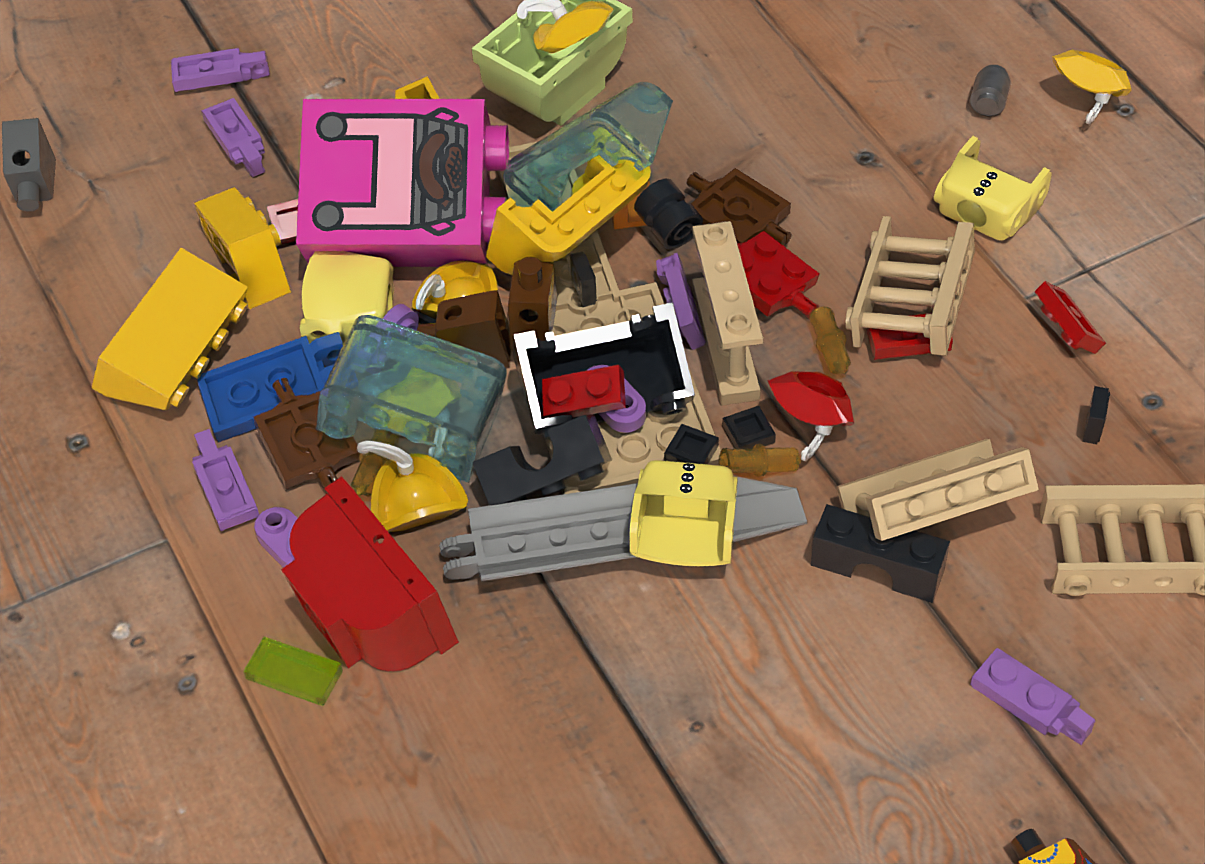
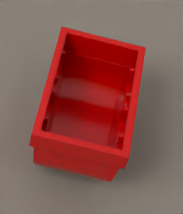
M341 476L326 486L324 489L327 494L307 508L295 521L289 539L290 549L295 560L283 567L281 571L304 612L349 669L363 659L370 666L379 670L400 671L416 665L437 650L442 655L459 643L437 590L347 481ZM379 539H384L382 543H379L377 541Z

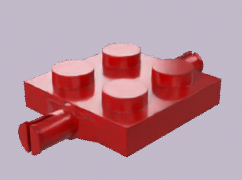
M765 231L747 242L737 243L754 307L767 317L777 310L789 306H794L809 319L816 314L819 305L806 297L804 292L816 285L819 272Z

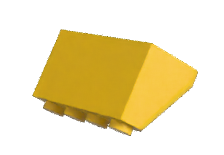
M180 248L98 357L92 389L105 397L157 409L168 410L171 405L178 408L189 391L190 387L186 386L192 376L198 379L209 362V358L206 357L211 349L218 351L229 333L226 330L229 323L232 321L237 324L245 313L248 304L243 300L248 286L185 249Z

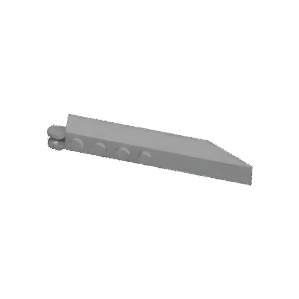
M738 477L733 542L807 524L797 488ZM638 483L468 509L471 534L446 538L440 542L439 547L442 556L448 558L461 557L444 564L445 578L452 580L467 579L478 573L481 581L635 558L636 556L630 553V522L634 493ZM473 551H474V553H475L474 556L464 557V556H467L468 554H470V553L473 552Z

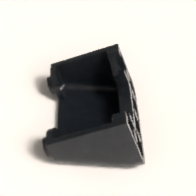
M673 302L653 306V314L644 316L641 320L639 314L632 315L630 321L558 336H554L553 332L545 333L544 341L536 338L534 331L515 334L512 352L534 433L544 435V440H551L547 430L578 418H573L572 415L550 418L543 416L542 379L587 371L589 368L597 365H620L624 371V378L644 399L646 413L662 410L663 415H672L687 410L686 404L693 400L695 392ZM598 413L594 414L598 424L605 422Z

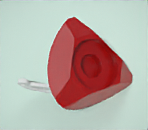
M791 371L767 380L775 398L788 413L805 423L816 425L815 430L817 434L809 447L806 446L802 451L801 460L806 462L814 455L825 435H830L833 426H852L854 424L850 398L841 382L820 372Z

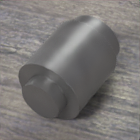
M988 65L977 73L970 97V104L977 113L984 116H994L1004 110L1011 80L1003 67Z

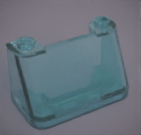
M639 82L633 84L512 157L505 168L504 181L509 188L530 206L539 199L553 212L564 203L561 197L570 172L598 155L612 167L617 165L619 160L635 162L634 167L641 171L653 164L673 100L652 83Z

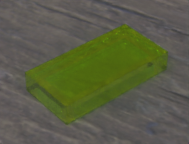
M263 637L243 672L247 680L324 706L343 669L340 662Z

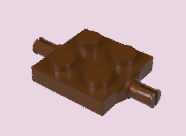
M736 168L723 178L714 181L706 180L697 172L689 175L686 182L687 185L700 192L699 197L691 204L702 216V225L731 221L737 243L747 242L765 231L783 246H785V243L788 244L792 234L777 224L790 214L791 203Z
M281 378L282 386L278 379L273 383L272 387L281 402L272 410L253 416L254 425L286 489L317 478L320 479L325 488L337 480L334 472L338 468L361 459V453L357 451L358 445L328 388L311 395L295 396L288 379Z

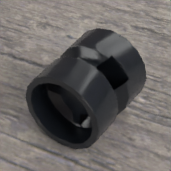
M664 178L649 185L638 196L634 204V210L648 227H652V232L666 249L672 250L686 244L694 237L692 226L703 224L702 216L691 203L685 202V196L671 179Z

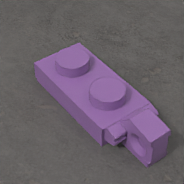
M239 48L172 58L171 60L172 84L175 92L230 84L243 80L247 81L251 78L258 79L270 75L265 51L242 53Z
M234 98L201 111L205 123L235 165L243 162L246 170L252 177L265 172L261 156L265 151L261 136Z
M673 253L674 255L656 260L657 275L662 284L669 286L664 288L663 291L667 303L673 302L681 337L685 336L691 349L694 350L704 346L706 341L682 261L678 253Z
M209 429L194 434L201 455L192 458L193 467L220 531L257 518L259 516L258 508L231 447L225 445L217 448Z
M999 648L993 651L972 676L970 685L1043 735H1046L1047 732L1054 735L1062 732L1082 745L1092 732L1095 719L1079 708L1080 703Z

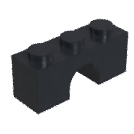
M585 414L547 430L553 444V456L550 463L541 470L528 464L520 446H509L473 461V466L489 506L528 500V495L540 490L543 497L565 489L564 480L579 475L580 480L584 481L603 473L602 465L612 461V458L594 414Z
M826 504L813 536L811 566L851 578L856 565H875L885 570L893 580L892 591L933 603L945 571L950 541L915 530L881 541L875 538L870 517Z

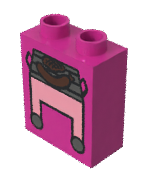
M303 99L296 245L307 263H309V258L315 251H346L385 258L393 267H441L447 263L460 260L488 265L486 254L496 210L507 201L506 197H489L490 171H508V125H491L485 99Z

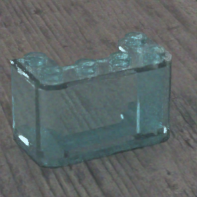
M361 315L356 318L319 395L316 430L322 431L335 439L349 438L355 434L359 421L374 429L390 431L406 437L411 442L424 443L435 447L433 458L440 462L439 465L446 466L457 479L469 483L475 469L472 462L479 459L499 410L507 370L500 361L491 356L376 316Z

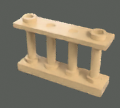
M883 216L879 231H873L871 236V255L854 307H848L846 313V330H852L853 347H861L867 328L924 333V337L930 338L931 354L947 356L975 253L974 223L958 222L954 237H948V240L892 236L891 217ZM891 251L946 255V259H948L947 262H941L940 265L888 261ZM883 276L935 280L939 281L940 288L934 287L933 291L880 287ZM875 302L930 306L933 313L926 314L925 317L872 313Z
M728 221L692 226L704 275L702 278L692 279V291L721 405L760 400V387L749 346L763 344V336L732 223Z
M990 439L977 441L836 486L842 509L870 517L875 538L881 541L1039 490L1029 449L1021 447L994 456Z
M1205 484L1045 486L1040 506L1041 524L1059 525L1065 563H1057L1051 584L1052 594L1081 596L1089 593H1198L1205 595ZM1076 523H1099L1102 525L1108 562H1082ZM1119 523L1144 524L1151 562H1126ZM1162 523L1187 524L1194 562H1169Z

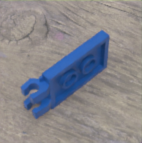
M339 332L316 338L310 344L307 336H303L202 373L196 380L217 441L221 442L256 429L253 416L272 410L281 402L272 387L273 383L278 379L282 386L281 378H287L295 396L311 395L328 388L334 397L335 394L344 395L359 388Z

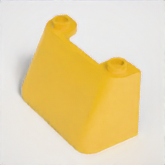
M602 123L589 135L588 143L592 149L584 174L573 183L571 197L553 212L539 199L531 207L516 206V202L510 197L496 210L486 258L504 273L512 275L514 263L523 258L535 257L542 262L552 263L565 257L646 188L651 174L647 161L608 126Z

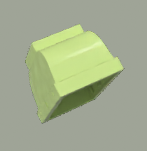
M560 0L567 12H571L580 4L589 1L604 2L614 10L605 26L598 32L553 54L537 49L533 39L534 32L540 25L555 24L556 20L552 12L528 11V16L524 19H520L516 12L472 48L473 62L479 65L482 82L489 91L545 122L553 121L562 126L605 89V77L619 61L626 44L627 26L633 22L631 7L617 0Z

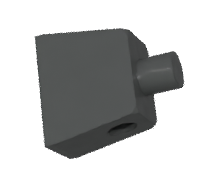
M39 118L3 121L2 154L5 180L17 202V207L22 211H35L39 208V201H48L53 198L56 167L55 155ZM25 151L30 154V158L25 157Z

